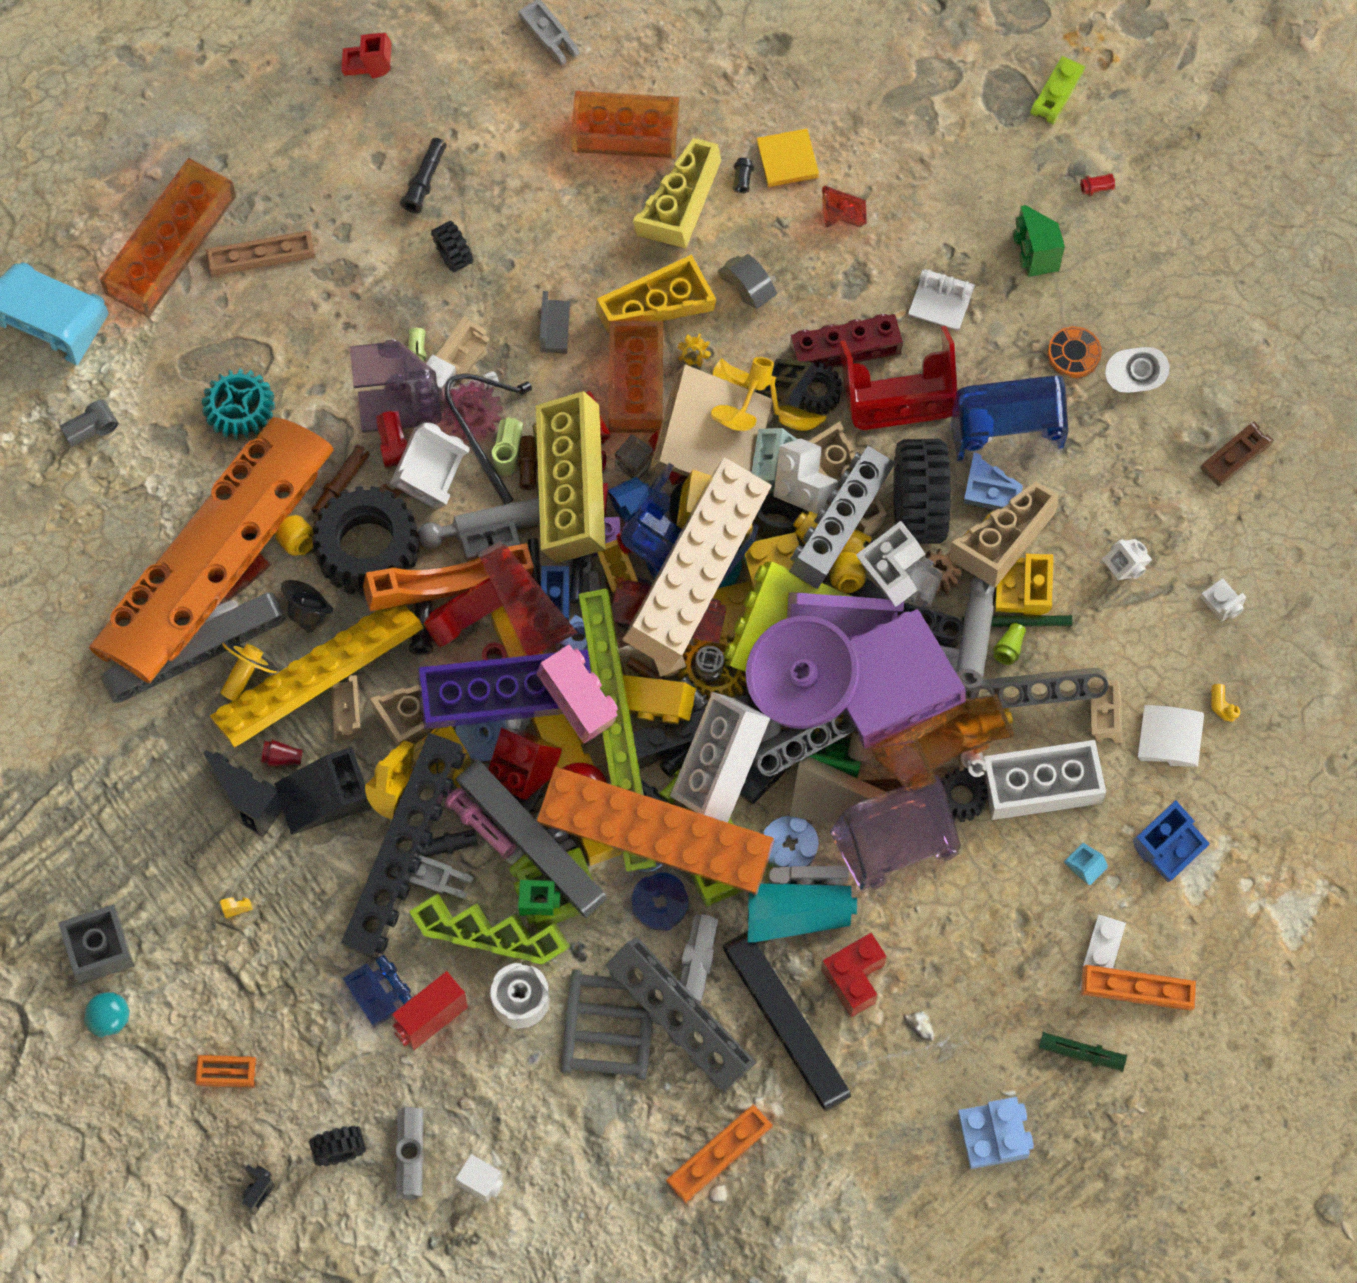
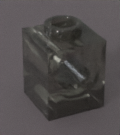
M631 434L615 453V467L631 479L635 477L640 479L651 466L653 449Z

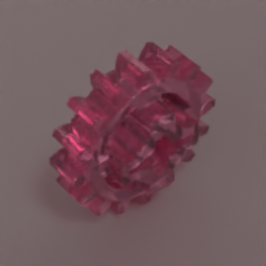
M470 381L469 387H465L463 383H460L459 392L452 389L450 394L453 397L452 401L475 439L477 434H481L483 438H486L487 430L491 432L496 430L493 422L500 423L501 417L496 414L502 413L503 407L496 406L500 402V397H492L493 388L486 391L484 390V382H481L479 387H475L474 381ZM473 394V396L470 397V398H467V399H463V398H462V397H464V396H466V395ZM483 398L487 400L490 408L485 407L482 401ZM472 406L477 407V412L474 415L469 414ZM450 407L445 408L444 415L450 416L446 419V424H454L452 432L455 434L459 430L462 431V439H465L466 436ZM479 422L485 423L481 426L473 427L474 424Z

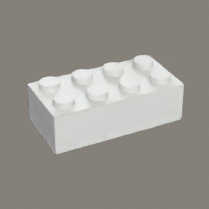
M712 692L670 796L697 813L728 823L770 718L736 698Z
M1095 740L984 756L983 758L987 766L986 771L983 769L982 771L984 772V785L987 784L988 787L987 800L991 820L1102 804L1106 795Z

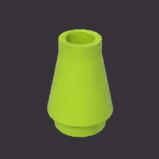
M1012 623L1007 632L994 646L993 656L1001 664L1012 665L1015 661L1019 660L1023 637L1026 633V629L1022 625Z

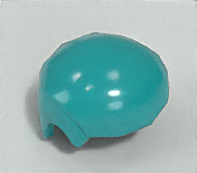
M113 992L100 993L88 1002L84 1013V1023L89 1032L100 1038L118 1034L128 1023L130 1009L126 1000L121 995Z

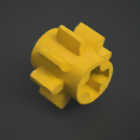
M687 334L685 343L680 342L677 347L683 351L678 359L684 360L688 366L697 364L699 367H702L704 363L703 358L709 359L711 355L709 351H706L710 342H705L701 338V334L692 338Z

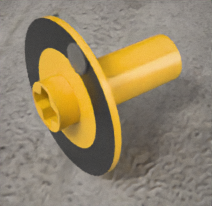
M223 641V647L238 657L220 691L224 697L236 702L255 668L270 673H277L278 668L263 657V651L250 644H246L244 647L232 641Z

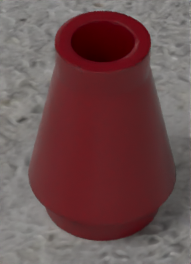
M274 739L272 741L264 740L261 763L268 764L267 766H300L303 750Z

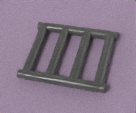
M573 969L569 986L561 1072L571 1073V1070L636 1075V1079L646 1080L653 1022L649 1012L643 1006L639 1008L579 1002L581 986L627 989L622 983L616 982L612 977L584 975L582 971ZM578 1014L641 1019L640 1036L576 1030ZM575 1042L638 1047L637 1064L573 1058Z

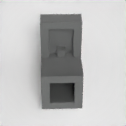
M749 254L729 259L718 270L721 279L736 286L743 302L756 309L777 295V291L767 272Z

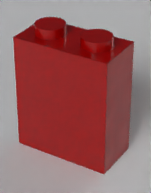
M448 971L444 972L392 1014L394 1035L404 1047L409 1045L413 1051L468 1008L464 990Z

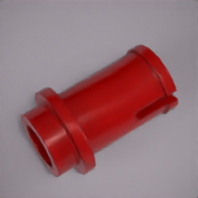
M1109 173L1096 177L1085 176L1084 179L1080 180L1081 192L1083 195L1092 196L1096 192L1114 190L1115 179L1113 174Z

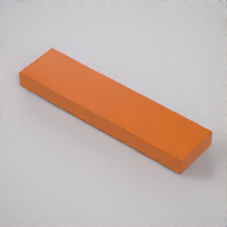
M1092 965L1083 966L1081 995L1188 1011L1195 1009L1196 981Z
M754 1104L751 1105L668 1177L666 1183L686 1204L772 1129L773 1125Z

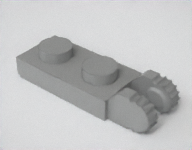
M535 0L518 11L520 19L544 48L551 52L559 65L566 63L565 55L557 47L563 43L566 50L573 57L579 55V50L569 37L567 30L542 0Z
M399 848V852L401 853L408 852L407 850ZM419 855V858L422 859L421 866L416 875L412 874L409 883L442 895L445 893L461 900L466 899L467 894L460 889L447 886L451 876L460 882L471 884L474 877L454 870L452 866ZM397 866L392 867L389 875L398 878L401 874V868Z
M791 866L773 868L769 872L768 881L769 884H825L842 886V884H848L849 868L847 866Z

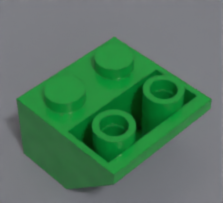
M1027 205L1020 206L1019 216L1015 218L1016 229L1013 230V239L1015 245H1019L1021 253H1019L1021 267L1026 268L1028 277L1058 272L1065 249L1059 224Z

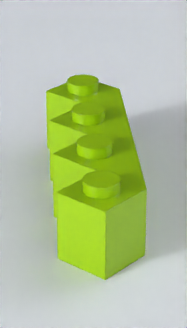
M439 894L409 911L422 934L426 937L438 938L471 948H479L508 957L528 960L541 965L571 947L556 922L531 937L517 913L492 927L477 903L453 918Z

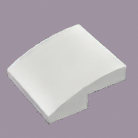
M1144 705L1138 751L1139 760L1168 762L1170 766L1198 767L1204 721L1203 712L1176 707Z

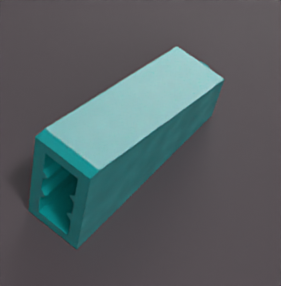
M760 884L757 895L748 893V942H759L851 926V915H857V897H852L851 886Z

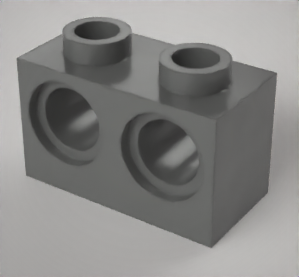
M513 520L460 533L461 546L466 562L487 555L499 548L520 545Z

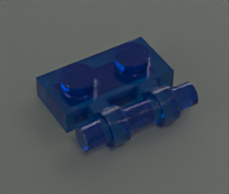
M381 955L375 960L379 966L378 970L372 972L366 963L342 978L373 1028L391 1018L392 1014L397 1011L393 1004L395 1001L401 1000L404 1005L412 999L411 989L407 983L403 984L396 973L398 969L395 964L389 962L385 955ZM387 979L393 990L386 993L380 981Z

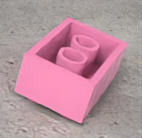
M569 644L541 662L536 674L585 744L613 725L618 716L616 713L618 708L610 696L605 697L600 690L602 684L595 673L589 674L583 665L586 661L578 649L573 650Z

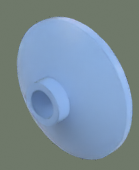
M505 721L456 726L455 732L469 753L470 758L488 761L492 758L501 727L507 728ZM484 727L488 730V736H485L483 733Z

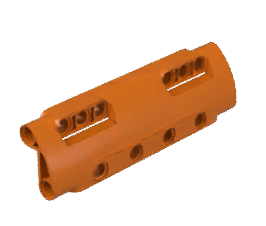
M272 417L259 435L244 446L215 482L211 489V495L158 561L150 565L115 607L110 615V621L90 644V651L105 662H109L112 659L144 682L150 684L168 660L173 661L190 642L276 533L284 519L291 514L315 482L318 476L317 471L333 453L334 449L331 444L303 426L289 420ZM254 453L264 454L259 459L251 458ZM239 473L247 474V477L244 479L234 478ZM281 492H287L290 494L286 498L277 497V495ZM221 494L231 495L227 500L218 499ZM249 533L257 535L253 540H245L244 536ZM216 575L223 577V580L218 583L210 581ZM155 577L165 578L164 581L159 584H154L151 582ZM138 598L148 599L143 605L135 604ZM181 618L190 620L189 623L183 626L176 624ZM122 619L131 620L127 626L117 625Z

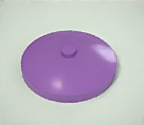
M814 616L790 617L772 625L755 642L746 665L747 687L756 706L772 721L796 729L817 727L837 717L852 700L859 681V660L849 638L833 623Z

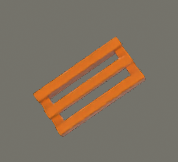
M197 1055L195 1084L196 1086L254 1088L257 1059L256 1057ZM203 1063L249 1065V1069L203 1068ZM202 1075L248 1076V1079L202 1078Z

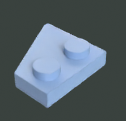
M974 452L963 503L993 510L1002 509L1009 504L1012 498L1022 492L1023 485L1013 478L1007 477L998 467L994 466L993 468L981 459L982 456Z

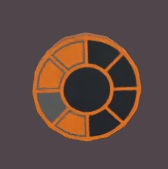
M1071 326L1063 328L1054 334L1049 342L1048 359L1050 365L1061 375L1065 374L1070 376V378H1081L1095 371L1101 359L1102 348L1098 338L1092 332L1082 327Z

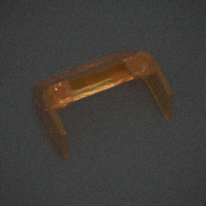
M997 694L966 699L965 702L873 745L871 751L875 759L905 788L911 787L912 790H918L926 785L937 782L932 772L934 769L963 752L973 751L974 754L983 752L989 748L988 743L993 740L1011 738L1014 736V732Z

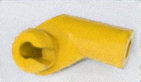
M1213 684L1211 686V709L1224 721H1234L1240 716L1239 707L1225 701V685Z

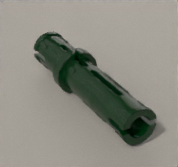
M1044 1031L1038 1048L1092 1063L1091 1066L1096 1068L1100 1065L1122 1073L1127 1060V1054L1103 1049V1045L1097 1044L1092 1046Z

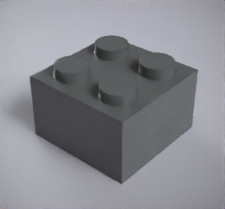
M114 904L58 923L74 976L79 985L135 966L119 913Z

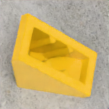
M617 540L606 543V550L597 553L615 599L641 590L628 554H624L621 551Z

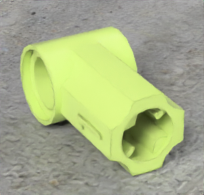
M507 417L500 420L496 443L492 449L493 466L497 473L502 476H509L517 469V457L524 425L516 418ZM502 457H509V458H510L509 460H506V461L499 460V459L502 458Z

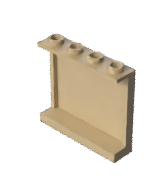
M684 365L675 373L650 470L661 473L666 468L688 477L692 469L712 475L713 471L725 457L751 473L758 429H766L773 416V410H771L772 399L753 392L745 413L756 417L755 427L747 431L733 430L714 421L711 417V410L718 405H729L740 410L748 389Z

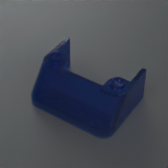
M1046 376L972 385L959 389L956 392L951 417L957 461H963L965 449L969 451L982 449L983 445L988 442L989 437L1041 431L1042 437L1047 438L1049 441H1057L1059 449L1064 448L1069 432L1064 378L1061 376Z
M670 462L647 490L621 533L622 543L659 571L682 530L664 517L670 507V497L661 488L668 480L674 466ZM754 524L745 535L720 585L755 542L759 529L757 524Z

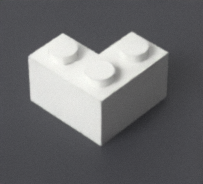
M801 438L779 446L774 497L814 513H819L822 507L828 510L830 505L826 501L834 489L839 490V485L837 484L839 481L819 473L821 446Z
M900 521L856 554V556L895 607L918 591L909 575L905 572V569L923 557L925 553L914 536Z

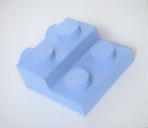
M1017 1097L991 1101L984 1106L958 1111L970 1169L1028 1158L1029 1150L1033 1149V1140L1030 1131H1024L1022 1121H1027L1024 1103L1018 1104Z

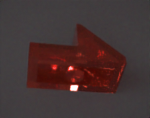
M828 186L822 187L823 215L826 228L838 221H843L860 228L867 224L866 200Z

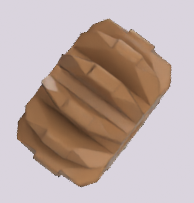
M940 548L937 550L936 555L928 550L925 555L926 558L921 557L917 561L919 566L915 567L914 574L918 576L916 583L917 585H924L923 591L925 593L932 589L935 596L939 595L940 590L947 595L950 593V587L956 588L958 586L957 579L961 577L962 571L957 569L959 565L949 560L950 552L944 556ZM935 570H939L940 575H937Z

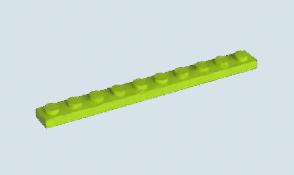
M607 589L579 594L591 669L602 684L600 690L604 696H610L618 708L616 711L618 716L613 725L602 732L611 785L643 795L609 593ZM623 852L627 872L656 867L654 861Z

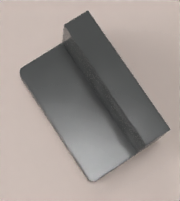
M543 291L540 352L567 354L570 301L549 300L548 291Z

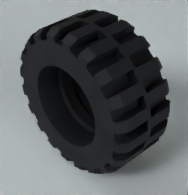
M903 439L897 443L894 462H896L893 471L895 525L901 521L917 540L918 544H940L948 537L951 508V475L947 444L941 439Z
M363 486L355 487L356 491L348 492L346 489L339 492V498L331 497L327 501L328 508L325 509L323 507L318 512V520L314 522L312 529L314 534L312 536L313 547L322 574L325 578H330L331 584L335 587L341 588L343 585L346 593L354 594L356 590L360 591L361 596H365L363 584L367 572L389 568L410 570V567H415L417 553H419L417 525L411 509H407L406 503L401 498L395 500L393 492L385 490L384 493H381L379 487L371 486L370 490H364ZM361 524L382 526L392 535L389 546L382 553L371 558H356L348 555L340 547L341 540L350 529Z

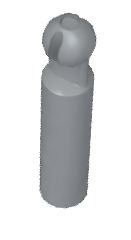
M539 497L454 516L451 525L441 527L434 522H427L418 530L419 543L426 548L433 549L438 547L445 538L455 536L461 542L460 533L509 520L514 521L516 530L540 525Z
M976 576L971 580L969 586L970 597L966 605L956 674L964 687L967 688L977 687L983 681L994 609L992 603L997 588Z

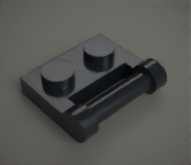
M776 359L772 371V376L776 377L775 387L789 388L787 392L776 391L778 402L792 407L800 405L802 400L801 394L811 383L812 378L818 371L813 362ZM770 384L764 390H755L756 393L772 399Z

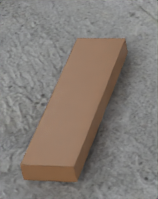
M310 230L206 249L211 276L316 258Z

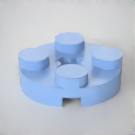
M791 816L780 817L771 822L764 830V835L773 837L775 840L768 860V864L773 868L811 865L817 854L819 842L815 829L806 819ZM788 838L797 841L793 851H790L789 847L784 848L782 846Z

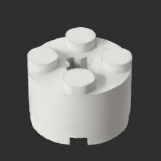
M513 963L505 966L495 975L491 985L490 996L494 1013L500 1021L510 1028L519 1029L530 1027L544 1017L549 1008V991L546 978L540 970L533 966L522 965V963ZM519 992L521 995H525V998H515V994Z

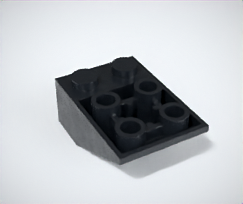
M352 747L325 755L274 783L291 835L372 808L365 793V783Z
M205 750L204 756L209 770L239 823L264 838L282 812L276 792L277 789L265 780L259 782L252 778L253 774L246 768L232 766L229 764V759L219 752L213 754Z

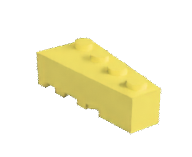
M696 138L691 140L674 163L675 167L669 175H665L660 182L661 186L654 195L649 197L645 208L633 219L637 236L687 248L721 163L718 144Z

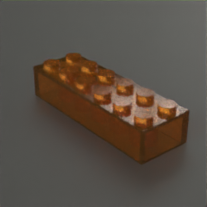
M188 157L99 279L104 294L149 318L236 198L233 181Z

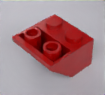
M501 727L488 770L511 794L522 799H528L552 777L563 748L526 731Z

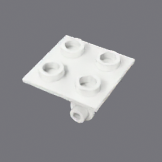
M929 269L922 270L920 283L908 315L959 331L975 285L968 281L955 279L952 276L948 277L946 274L942 275Z

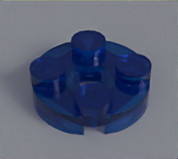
M661 872L649 877L646 876L636 884L633 890V914L641 924L650 929L669 931L679 924L687 913L689 906L687 891L682 881L674 875ZM664 895L665 902L668 904L660 908L656 907L652 899Z

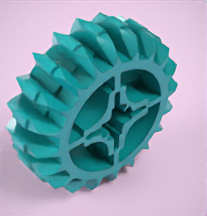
M241 368L237 374H233L232 370L229 369L228 376L226 377L219 373V381L210 380L211 388H205V397L201 401L204 407L202 412L207 417V424L213 426L216 433L222 431L225 438L233 433V437L236 440L240 434H244V437L248 439L249 432L251 431L258 435V427H265L267 425L266 420H271L273 417L272 411L275 410V402L273 401L275 397L274 393L270 391V384L264 382L261 375L255 377L252 370L244 375ZM227 394V399L221 403L222 406L217 408L221 398ZM233 399H235L237 403H241V405H243L244 410L240 405H236V403L234 404ZM260 400L257 409L250 414V409L255 406L256 401Z

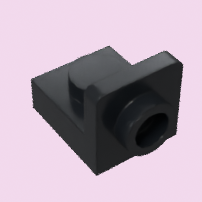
M247 1165L244 1169L245 1172L256 1182L255 1184L250 1183L242 1195L244 1199L242 1204L247 1211L256 1215L275 1185L270 1178L272 1174L259 1165L256 1168Z

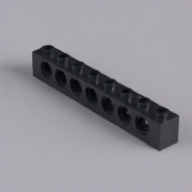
M428 733L341 941L345 948L376 960L379 953L383 954L389 942V938L386 937L390 927H395L399 919L400 912L397 910L401 900L405 901L411 889V885L408 884L412 874L416 875L421 866L422 859L419 858L423 847L427 848L431 842L433 833L430 830L434 821L438 822L444 807L441 806L445 795H450L454 786V780H452L456 769L460 770L464 762L465 754H463V748L459 743ZM442 762L445 764V768L440 774L431 773V768L435 763ZM424 789H434V795L431 799L422 800L420 798L421 792ZM413 815H423V821L419 826H410L409 822ZM405 840L412 841L410 851L406 853L399 852L401 842ZM392 867H400V876L396 879H389V870ZM382 893H389V903L384 906L377 905L378 896ZM370 920H379V927L375 932L369 933L366 931V924Z

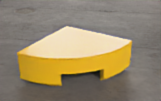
M233 897L220 901L225 918L253 910L250 899L246 897L237 902L234 901Z

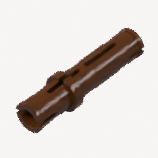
M360 445L354 447V450L332 481L323 487L324 492L311 508L313 513L320 511L323 507L327 509V501L331 497L336 499L340 497L339 492L347 488L366 459L369 458L370 453L368 450L363 453L364 447Z

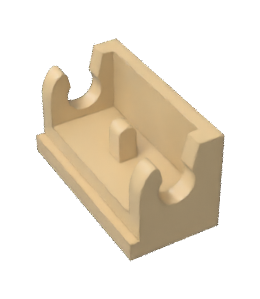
M463 316L436 357L455 366L456 375L468 374L489 344L490 338L485 336L487 331L483 327Z
M357 675L348 677V682H338L331 687L335 741L363 738L359 684Z
M1108 680L1106 694L1100 698L1091 699L1092 736H1095L1096 741L1099 743H1103L1104 738H1112L1114 743H1123L1121 688L1118 680ZM1090 681V687L1094 689L1100 688L1103 684V681Z

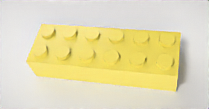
M584 391L536 405L541 551L556 563L606 550L599 405Z

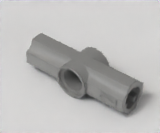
M704 914L694 915L689 943L685 945L681 964V969L683 970L680 980L682 985L700 1004L703 999L707 974H710L714 956L713 945L718 926V919Z
M416 1107L398 1109L396 1197L405 1200L422 1198L424 1159L423 1109ZM412 1147L418 1150L417 1155L413 1159H405L402 1156L403 1151L407 1148Z

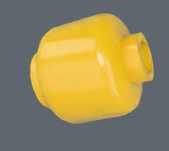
M299 515L288 516L276 531L275 539L288 554L293 556L304 555L313 548V528Z
M842 552L839 554L829 570L830 582L834 589L843 593H853L863 587L866 582V571L856 553Z

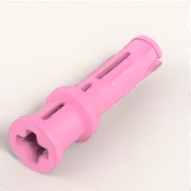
M462 787L454 790L447 797L445 806L449 810L453 809L461 817L460 821L464 825H471L504 859L509 858L515 852L517 846L483 814V810L466 795L467 793ZM485 828H488L498 838V840H496L488 831H486Z

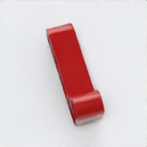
M518 561L514 562L432 611L426 618L424 626L437 646L442 647L458 637L464 628L522 595L533 584Z

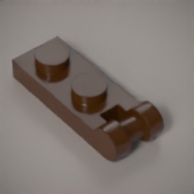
M1253 421L1207 459L1200 469L1220 487L1259 453L1265 451L1274 440L1268 434L1264 435L1259 430L1260 426ZM1252 437L1257 443L1253 444L1249 438Z

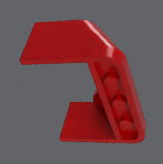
M941 326L942 351L930 353L924 358L922 362L923 374L875 381L870 380V373L864 365L853 364V358L846 341H840L843 382L850 417L856 428L871 430L952 417L957 412L958 389L955 343L946 326Z

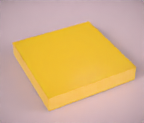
M808 128L756 138L768 187L819 178V171Z

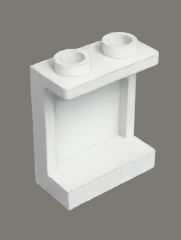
M424 422L414 428L390 484L437 510L447 504L450 494L447 493L462 457L468 454L470 447L464 445L460 438L443 433L437 425Z

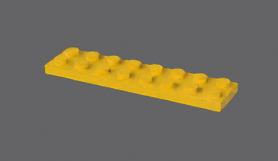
M405 605L377 610L369 616L361 618L358 623L347 630L337 633L334 638L323 645L315 647L304 657L291 662L288 667L277 674L267 677L264 682L253 689L243 692L236 702L232 701L221 706L215 713L210 715V718L235 748L423 629L420 620Z

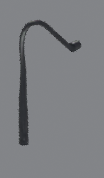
M457 374L450 377L446 382L445 397L447 403L457 418L487 477H489L503 504L506 505L514 499L455 407L450 395V387L454 381L472 379L524 395L532 390V385L526 381L517 387H513L474 374Z

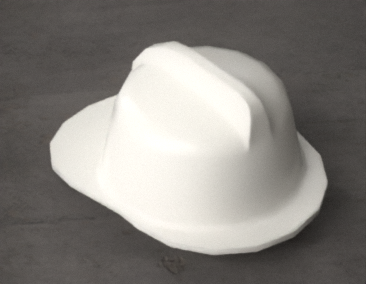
M1156 348L1126 349L1116 352L1110 357L1106 364L1105 375L1107 382L1113 389L1126 393L1152 390L1162 385L1169 375L1170 366L1167 357Z

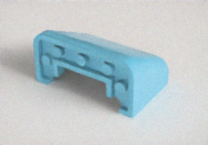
M27 263L13 264L0 277V326L6 328L8 324L50 343L52 350L57 351L60 349L66 352V361L78 366L109 314L104 304V299L93 293L89 295L39 273Z

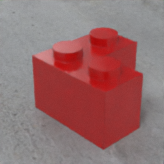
M872 932L822 960L821 971L851 1018L874 1005L877 999V993L866 976L885 966L887 956Z

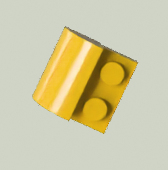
M1026 553L1025 558H1019L996 586V612L1023 613V616H1037L1046 614L1052 609L1053 554Z
M405 740L397 748H393L383 761L380 760L374 772L375 776L365 785V793L370 805L380 815L391 820L394 817L413 771L411 765L414 744Z

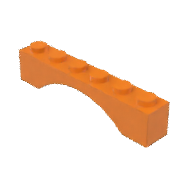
M525 543L499 548L477 559L443 568L429 570L389 568L367 572L363 590L370 612L460 595L517 561L530 579L534 566L528 545Z

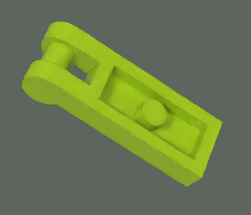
M1061 56L1038 99L1034 102L1030 114L1036 117L1040 115L1047 118L1046 121L1054 125L1084 73L1085 66ZM1047 104V105H1049V106H1051V107H1053V108L1050 109V108H1048V107H1046V106H1044V105Z

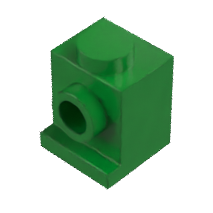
M520 880L519 916H554V908H560L561 892L555 891V881ZM537 898H544L546 900L545 903H535Z

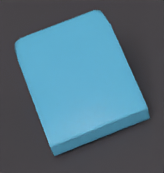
M1082 843L1064 861L1088 885H1091L1108 867L1103 854L1085 843Z

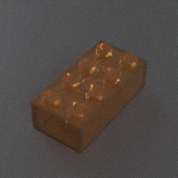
M575 91L571 129V152L676 159L680 97Z
M609 321L608 430L610 433H655L661 428L663 422V321Z

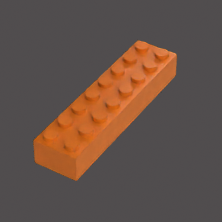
M558 767L554 768L537 818V822L541 825L754 895L758 893L775 841L773 837Z

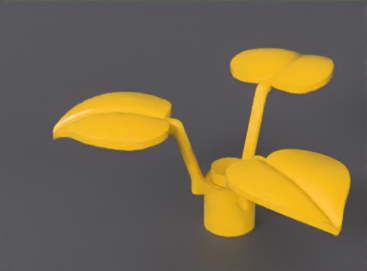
M755 357L752 361L750 373L731 366L723 358L714 367L713 376L749 389L740 410L729 405H718L711 410L712 419L728 428L747 431L755 427L756 417L745 412L754 389L764 390L769 384L774 413L779 416L781 424L792 429L806 431L823 423L827 416L809 413L792 406L778 407L775 388L776 377L772 376L774 362L768 358Z

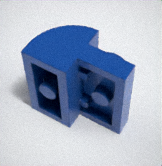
M1177 800L1173 801L1133 839L1134 847L1143 861H1149L1167 882L1172 881L1210 845L1193 825L1194 819Z

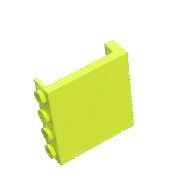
M765 562L764 565H760L754 578L757 583L754 590L750 591L745 599L744 606L747 607L743 617L738 618L734 626V632L736 633L734 640L727 645L723 656L726 659L724 666L746 673L749 654L758 638L772 625L787 619L789 593L853 596L823 583L816 589L790 573V569L774 562Z

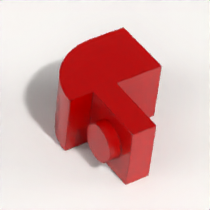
M386 32L361 35L359 47L343 48L341 71L344 76L370 74L372 79L382 77L389 72L392 42Z

